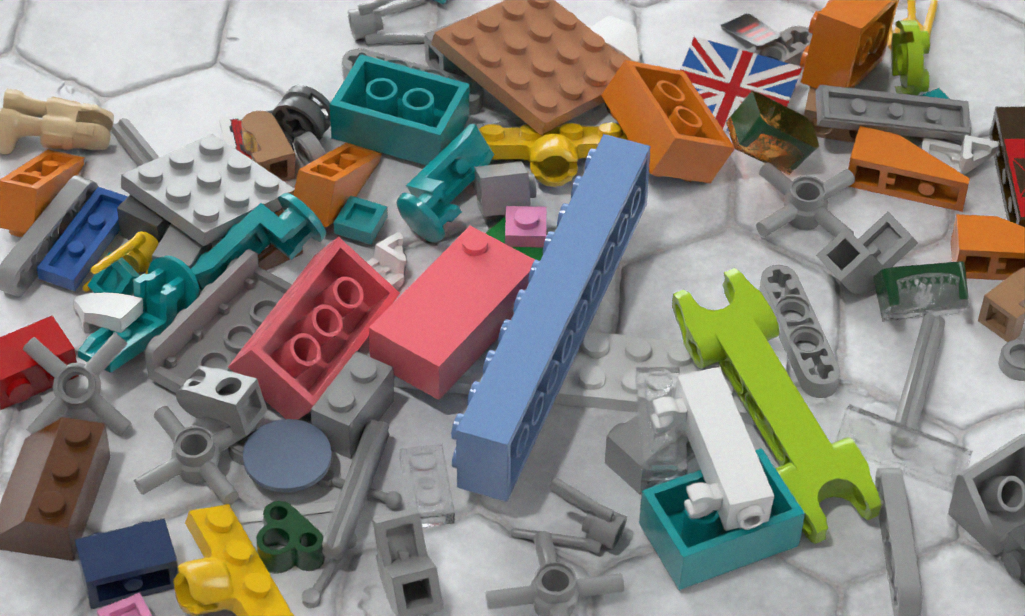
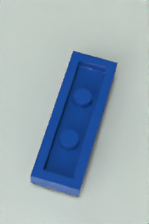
M98 186L38 265V278L76 291L91 268L120 231L117 207L128 196Z

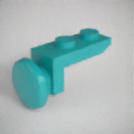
M471 123L406 185L411 194L402 193L396 201L397 209L406 224L427 241L435 243L445 237L443 225L447 221L452 222L462 213L459 206L449 203L475 179L474 167L489 165L494 156V153L475 124Z
M283 193L278 197V201L284 209L280 216H277L264 204H258L240 223L233 225L218 244L210 251L202 254L191 270L202 291L205 286L215 282L226 271L233 259L239 258L248 249L259 254L271 243L292 260L303 249L302 246L310 238L318 242L323 241L326 236L323 224L303 201L290 193Z
M161 256L154 259L149 265L148 273H144L133 280L134 296L143 298V314L122 333L102 327L89 335L78 349V358L88 362L114 333H117L128 344L104 369L105 371L113 372L146 350L150 340L160 335L173 323L176 315L181 310L187 309L200 296L198 281L192 270L182 260L174 256Z

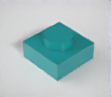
M350 195L334 221V234L372 245L388 218V206Z
M122 257L106 269L94 274L87 286L94 293H118L132 296L134 294L133 280L140 275Z

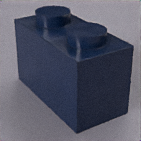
M165 518L150 522L143 521L133 526L108 532H97L87 537L75 539L79 567L90 609L107 606L138 593L143 597L174 589V579L178 574V563Z

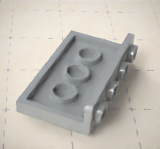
M250 249L246 250L239 258H235L229 263L226 271L215 282L205 286L200 296L187 309L181 310L169 327L160 335L150 340L145 351L148 378L177 393L195 369L200 366L233 372L228 368L230 363L292 284L258 266V254Z

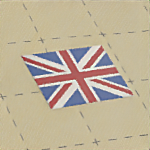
M694 36L680 70L685 72L722 129L736 134L731 115L751 91H756L787 107L803 68ZM775 107L769 108L767 116L760 113L762 119L768 125L776 129L779 127V124L775 121L780 119L781 113L769 120ZM761 134L756 140L758 141L764 136V138L767 137V139H764V143L769 141V138L774 140L775 137Z

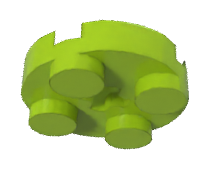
M915 20L897 21L895 26L901 29L900 33L892 34L891 69L892 76H900L902 86H895V90L899 94L918 96L920 92H928L930 85L929 72L927 69H924V54H928L930 49L929 33L927 30L920 31Z

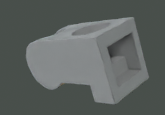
M203 366L196 368L190 378L176 393L179 405L191 416L201 419L209 417L229 423L233 433L246 437L267 412L257 378L218 368L213 369Z

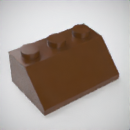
M62 417L25 438L0 502V550L74 561L77 553L75 539L82 538L111 457L106 423Z

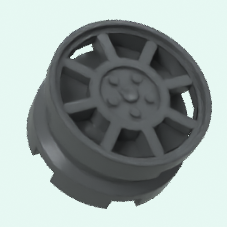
M296 85L286 92L282 101L272 111V115L276 118L289 143H293L296 137L307 131L313 133L318 141H320L330 127V102L317 90L304 85ZM313 97L319 100L321 104H317ZM321 109H326L328 115L324 114Z

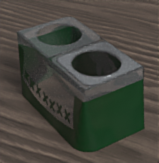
M965 262L890 267L880 270L873 276L882 322L919 319L927 314L942 317L955 316L970 308Z

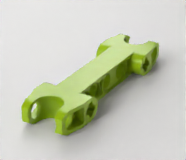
M733 268L724 272L725 279L722 286L730 304L723 309L710 310L700 306L692 295L684 289L673 293L672 309L679 325L685 348L700 369L717 362L721 366L779 462L780 466L775 469L805 513L802 527L804 535L814 544L826 539V532L829 528L819 503L827 498L837 497L849 501L856 508L860 516L867 521L879 516L882 504L872 480L868 462L860 449L850 437L830 443L768 341L779 336V325L773 310L762 292L754 287L739 270Z

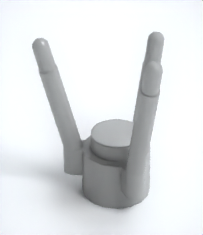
M374 0L358 5L357 9L347 12L354 40L364 38L366 45L375 43H425L424 35L377 34V31L383 30V16L426 3L427 0H407L381 9L379 7L395 0Z
M556 477L553 478L550 484L551 491L588 512L581 531L588 534V538L551 533L553 543L585 548L597 554L601 551L602 546L614 549L624 531L627 516L597 503ZM514 528L511 530V535L513 537L534 540V535L541 531Z

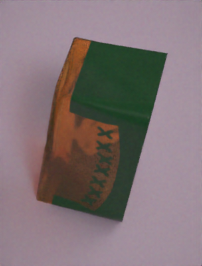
M753 90L726 120L731 141L736 150L763 163L769 162L778 170L788 175L819 147L814 127L807 117Z

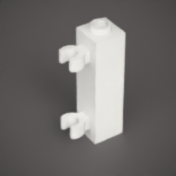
M717 367L678 375L675 397H661L653 400L652 405L656 413L651 414L650 418L656 432L668 431L678 424H683L706 483L692 484L686 489L690 499L685 500L684 505L689 517L693 519L710 514L713 510H717L725 531L737 528L751 529L764 522H769L774 494L721 368Z

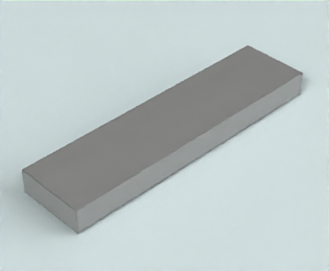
M819 85L815 91L817 126L859 130V126L899 135L962 142L965 135L971 136L969 101Z

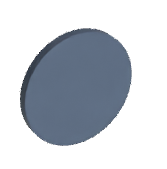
M296 419L276 420L259 427L247 439L243 449L244 468L249 477L265 489L282 493L301 491L319 482L327 473L332 459L331 445L326 435L316 426Z

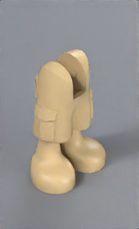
M6 89L3 97V108L0 109V154H11L16 147L17 141L21 137L26 136L40 137L41 145L47 149L106 150L111 139L110 131L114 125V114L104 108H99V105L80 104L74 100L71 101L53 96L47 98V101H42L26 96L20 90Z

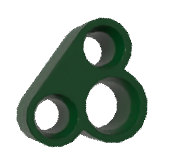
M279 500L269 503L263 511L264 527L258 532L256 537L257 553L268 572L275 574L284 573L294 566L303 571L319 569L325 561V556L322 553L324 537L321 531L286 501ZM274 545L285 546L281 549L276 550L269 549V547Z

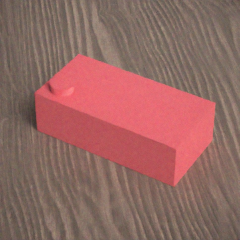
M469 226L369 327L370 357L394 367L395 376L440 400L499 337L504 320L512 319L516 296L520 289H527L530 269L535 259Z
M338 236L314 255L228 368L234 373L257 378L264 400L285 419L299 420L311 411V408L353 354L360 349L369 336V327L393 304L400 292Z

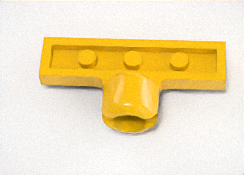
M612 122L603 123L599 126H581L576 123H566L542 135L528 124L517 128H503L496 124H489L478 128L494 153L492 159L528 160L531 173L534 174L535 179L541 184L551 187L563 186L574 178L578 171V159L587 158L589 150L597 148L603 134L627 140V136L621 126Z
M225 504L190 510L185 524L204 558L186 561L178 566V574L174 579V592L182 611L192 616L218 612L223 609L231 610L237 616H294L231 506Z

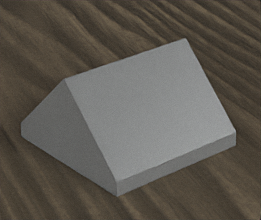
M1025 434L1014 438L959 473L956 477L948 514L992 555H997L1003 551L1007 534L1010 531L1025 524Z

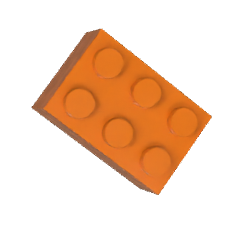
M829 0L826 6L821 11H816L811 18L808 32L812 34L810 46L808 45L805 48L800 59V67L804 69L800 83L816 89L819 85L844 88L856 87L883 61L899 0Z
M624 60L601 95L610 109L611 116L618 121L626 134V139L651 146L649 173L656 177L666 176L679 178L687 182L711 183L735 149L684 71Z

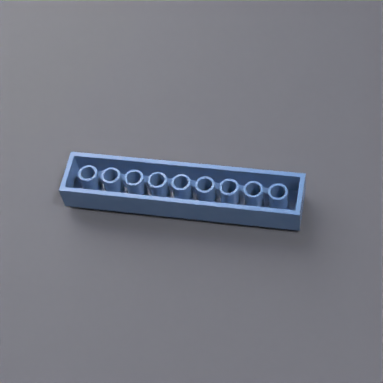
M603 134L597 148L589 150L585 162V172L583 176H576L572 186L571 200L569 204H562L558 214L557 228L555 232L549 231L543 246V257L541 261L535 260L533 262L528 278L529 285L526 290H519L514 303V315L511 320H504L499 333V345L496 351L490 350L483 366V377L480 382H473L468 394V407L464 414L458 413L454 420L451 438L456 440V448L452 457V467L457 469V488L508 502L646 208L651 146Z

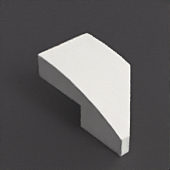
M607 16L591 27L616 52L629 57L631 61L641 63V48L637 29L634 25L618 18Z
M965 135L961 146L923 137L920 148L965 175L995 155L998 142Z
M399 232L377 243L373 258L367 261L396 290L403 286L406 256L403 254L402 249L403 234Z
M90 293L75 297L73 299V308L75 314H78L81 319L83 333L90 332L96 326L122 333L143 314V298L118 293Z

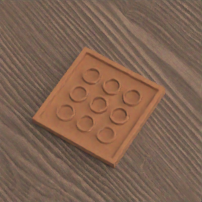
M555 0L501 1L434 32L431 42L433 47L540 135L604 103L605 101L601 96L624 60L631 61L629 57L619 54L606 44L600 34L594 32L579 20L575 14L565 9Z

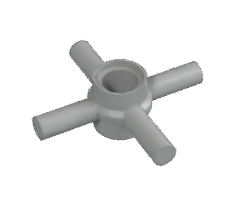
M769 162L761 167L759 175L785 196L783 208L756 224L757 231L761 236L766 237L787 223L802 230L813 229L820 224L834 237L846 227L854 234V231L827 210L828 198L855 182V177L850 170L845 169L823 183L820 179L812 176H800L792 181Z
M114 333L86 364L71 363L66 365L35 337L30 339L24 346L23 351L55 378L53 383L55 398L26 430L34 434L60 419L68 409L82 410L89 408L121 436L132 423L100 395L101 381L99 375L128 343L117 333ZM76 375L87 377L89 382L87 392L79 398L69 397L66 392L68 380Z
M162 406L154 413V418L173 440L172 459L134 479L138 491L144 495L180 475L184 481L191 484L206 482L224 505L234 503L239 494L218 469L220 451L246 436L233 433L230 426L214 435L201 426L185 428L168 406ZM256 426L251 430V432L248 435L252 434L255 430H257Z
M541 531L535 534L533 538L540 567L537 569L531 585L486 591L485 597L488 610L534 604V609L538 616H570L580 597L624 592V580L621 573L576 579V574L572 567L557 561L551 533Z

